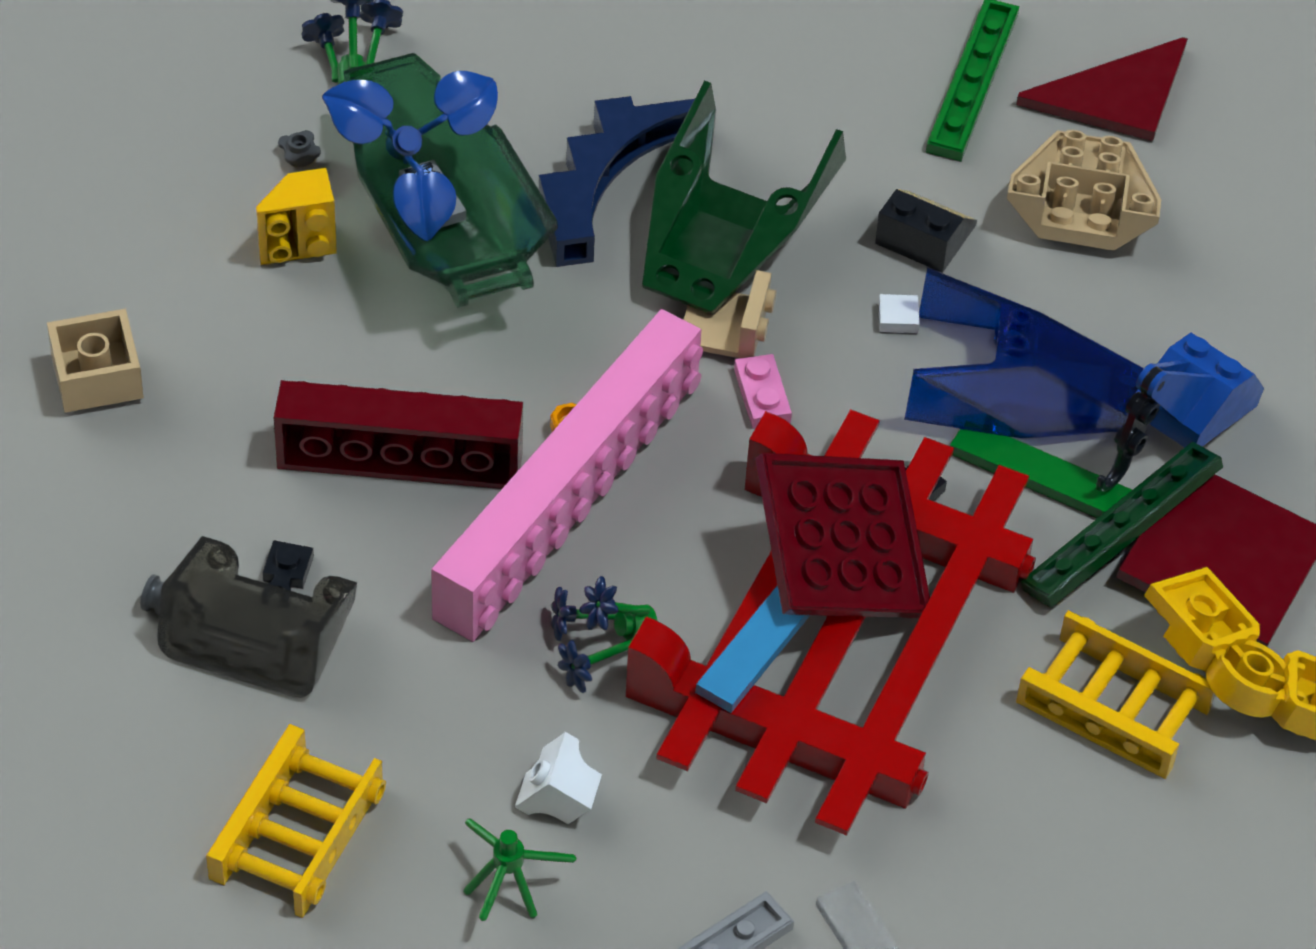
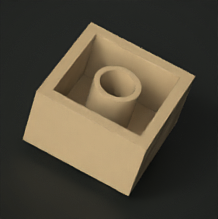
M126 308L47 322L51 356L64 413L144 398L141 369Z

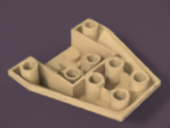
M1057 130L1011 174L1007 200L1038 238L1113 251L1159 223L1162 200L1131 142L1122 141L1115 136H1089L1079 130Z

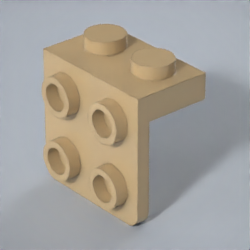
M756 270L750 295L734 293L713 315L687 305L683 320L702 329L700 347L703 348L704 352L735 358L755 356L758 342H765L769 324V319L765 318L766 312L772 313L775 305L777 290L770 289L772 273Z

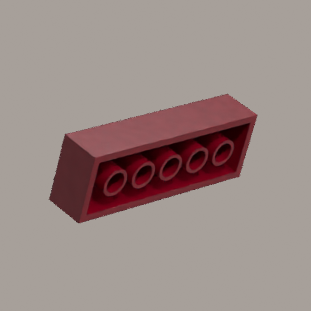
M280 381L273 417L277 469L502 489L521 468L523 455V402L507 399L475 398L464 395L453 396L427 392L397 391L385 388L375 389L308 383L306 381Z

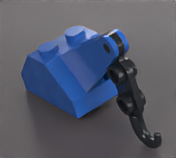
M1190 332L1170 346L1157 364L1150 363L1140 373L1136 381L1138 391L1131 397L1125 408V412L1129 414L1128 418L1114 438V442L1118 444V453L1114 464L1106 477L1103 475L1098 476L1096 489L1106 492L1121 481L1130 467L1133 456L1139 454L1148 441V435L1145 434L1148 424L1184 448L1192 441L1200 446H1204L1256 408L1264 387L1256 375L1243 367L1237 360L1228 357L1211 346L1205 339Z

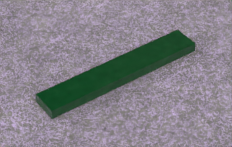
M1192 441L1029 573L1027 579L1023 578L1021 580L1023 591L1052 608L1223 468L1222 458Z

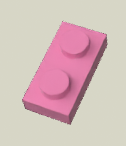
M768 354L735 359L734 371L752 429L756 428L765 411L791 423L792 412L774 355Z

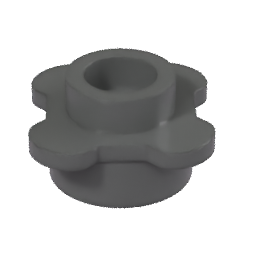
M308 130L293 133L290 136L284 135L278 140V146L285 151V161L295 167L307 166L321 154L320 147L316 146L313 141L314 134Z

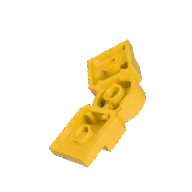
M1208 567L1150 584L1144 596L1170 624L1163 637L1189 666L1205 671L1209 687L1223 703L1248 716H1272L1283 729L1316 741V656L1296 650L1287 653L1284 659H1282L1267 646L1256 642L1260 635V624Z

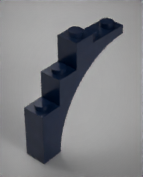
M631 96L594 101L595 134L567 137L566 165L568 171L539 175L538 202L556 267L594 262L595 235L592 222L604 192L626 167L647 153L674 141L695 99L634 106Z

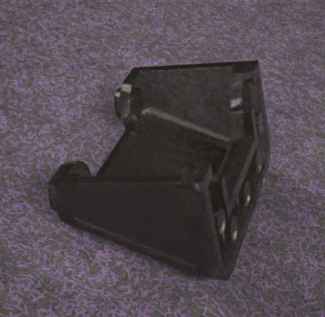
M202 536L162 585L157 641L161 651L175 661L285 695L301 698L310 694L320 680L352 609L356 597L357 582L338 576H326L316 584L313 597L238 575L239 560L236 552L224 542Z

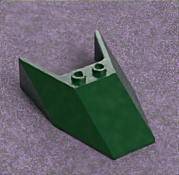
M704 80L656 174L642 287L713 315L797 231L846 161L843 131L836 129L810 183L801 191L790 187L777 189L770 195L767 201L713 181L709 177L716 106L712 84ZM783 198H792L786 205H776Z

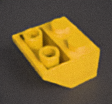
M326 168L288 173L256 206L261 265L337 254L335 203Z

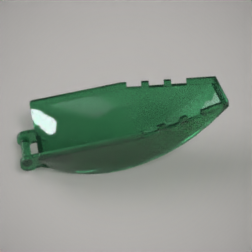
M415 53L343 71L344 82L368 80L378 83L389 92L393 98L394 105L386 119L392 123L394 130L402 126H412L418 130L444 114L438 110L434 103V91L441 77ZM448 120L421 136L422 146L416 154L412 155V158L418 164L434 160L443 175L453 184L457 197L466 209V220L440 228L429 241H423L414 235L401 220L394 206L393 187L399 177V170L411 166L404 164L403 160L393 158L386 149V139L388 137L385 135L386 127L383 126L381 135L370 143H353L357 176L408 268L445 287L451 294L457 308L468 306L469 300L516 287H521L522 290L533 288V276L526 262L558 229L556 217L500 127L496 124L490 127L487 124L483 129L474 134L460 136L451 130ZM504 271H511V273L500 275L497 277L471 283L468 285L463 284L468 281L494 275Z

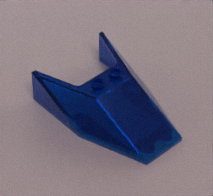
M927 267L919 308V318L994 330V343L997 346L996 355L993 362L986 364L913 369L904 420L1021 439L1118 432L1121 426L1126 423L1129 414L1125 412V408L1131 397L1138 391L1136 381L1143 371V367L1039 311Z

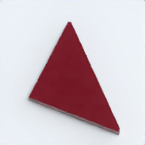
M1182 37L1019 92L1016 105L1153 141L1183 58L1188 38Z

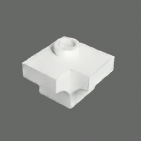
M564 732L543 747L539 760L525 774L515 808L527 815L534 813L549 814L566 824H570L591 810L602 774L589 767L582 759L579 751V739Z

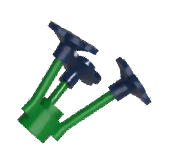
M330 0L333 3L345 5V18L349 19V54L343 55L338 63L333 48L335 45L333 37L340 36L344 32L343 24L345 21L341 15L331 16L329 13H322L312 20L305 21L302 24V39L306 42L315 41L321 45V48L325 49L331 67L332 82H338V84L353 80L373 82L372 70L380 36L385 33V29L388 27L398 28L402 25L403 10L398 6L391 5L388 0ZM359 18L371 23V31L373 32L366 62L363 61V56L357 54V19Z

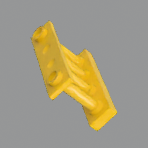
M1068 610L1064 615L1059 638L1060 641L1066 644L1045 673H1040L1031 667L1027 668L1020 679L1016 703L1166 779L1173 769L1179 743L1172 740L1192 708L1206 715L1211 710L1215 694L1209 687L1206 678L1198 673H1192L1097 625L1087 617H1081ZM1080 651L1102 662L1083 692H1078L1060 683V680ZM1117 670L1139 680V683L1119 712L1097 702ZM1155 689L1177 700L1157 731L1134 721Z
M289 724L207 853L209 880L225 885L233 871L237 873L240 870L293 891L295 915L303 918L310 905H317L321 900L326 888L328 875L372 803L376 805L381 800L386 788V780H383L382 761L374 758L363 776L310 755L309 749H306L305 730ZM303 770L354 792L342 809L289 787V781L295 772L300 773ZM284 803L334 825L322 842L268 820V815L274 805L280 806ZM263 836L314 858L302 876L249 854V845L254 838L259 839Z

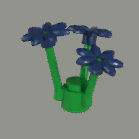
M603 576L597 579L595 589L591 586H585L584 593L590 602L584 603L580 609H576L574 605H566L568 591L562 590V587L556 588L554 594L555 601L551 603V608L555 615L550 624L552 629H554V636L557 641H561L562 634H567L566 622H575L576 619H587L586 626L588 630H593L597 623L601 629L607 630L608 620H614V628L617 635L623 636L627 640L589 656L585 654L578 655L573 640L568 642L567 647L563 643L558 645L559 654L563 660L559 661L557 666L562 671H568L566 673L567 686L572 687L575 685L581 693L586 692L584 681H592V676L587 671L592 664L628 651L630 643L646 617L657 621L654 609L648 604L632 605L615 602L613 597L617 587L612 585L606 588Z

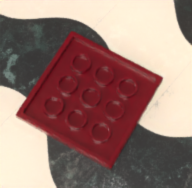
M761 453L755 458L782 613L784 615L920 618L930 599L904 460Z
M1215 474L1138 537L1121 565L1116 578L1146 592L1152 583L1208 567L1260 624V635L1256 642L1268 647L1316 562V524Z

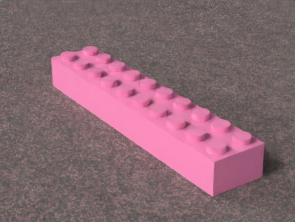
M663 309L654 316L431 569L432 620L472 642L476 640L483 630L488 631L493 627L500 610L507 602L513 603L517 599L525 581L531 575L536 576L540 572L549 553L554 548L559 549L564 544L569 530L576 522L581 523L587 517L592 503L599 495L605 496L608 493L616 475L621 470H627L631 466L636 452L643 444L648 445L654 439L659 425L665 418L669 420L674 416L680 401L687 393L692 394L696 390L701 380L699 361L703 354V348L700 347L702 329Z

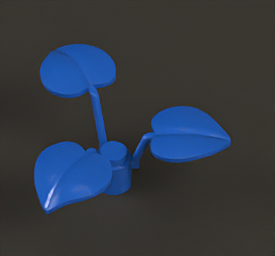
M455 71L445 75L437 83L434 91V103L438 110L444 114L418 130L412 126H402L396 130L393 129L392 123L386 119L393 109V98L378 83L368 80H353L338 84L322 95V99L335 128L346 140L355 144L370 143L381 135L383 126L386 127L385 135L388 136L386 139V149L388 153L395 159L403 160L404 164H409L417 172V175L406 173L397 178L393 187L394 206L401 220L414 235L423 241L431 240L454 212L456 191L453 184L443 174L430 172L424 175L423 168L412 158V155L416 154L422 146L421 136L448 120L451 130L460 136L471 135L483 129L491 120L498 101L496 82L491 77L470 71Z

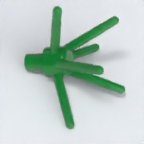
M468 818L465 821L466 826L493 846V858L469 882L463 892L466 895H470L495 868L497 869L479 914V919L486 921L505 874L513 873L527 912L531 918H535L537 910L521 869L524 859L574 863L577 858L574 854L524 850V846L518 839L515 831L504 830L500 834V839H498L473 819Z

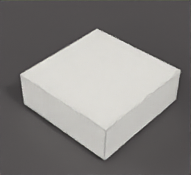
M880 294L878 303L879 332L918 333V295Z

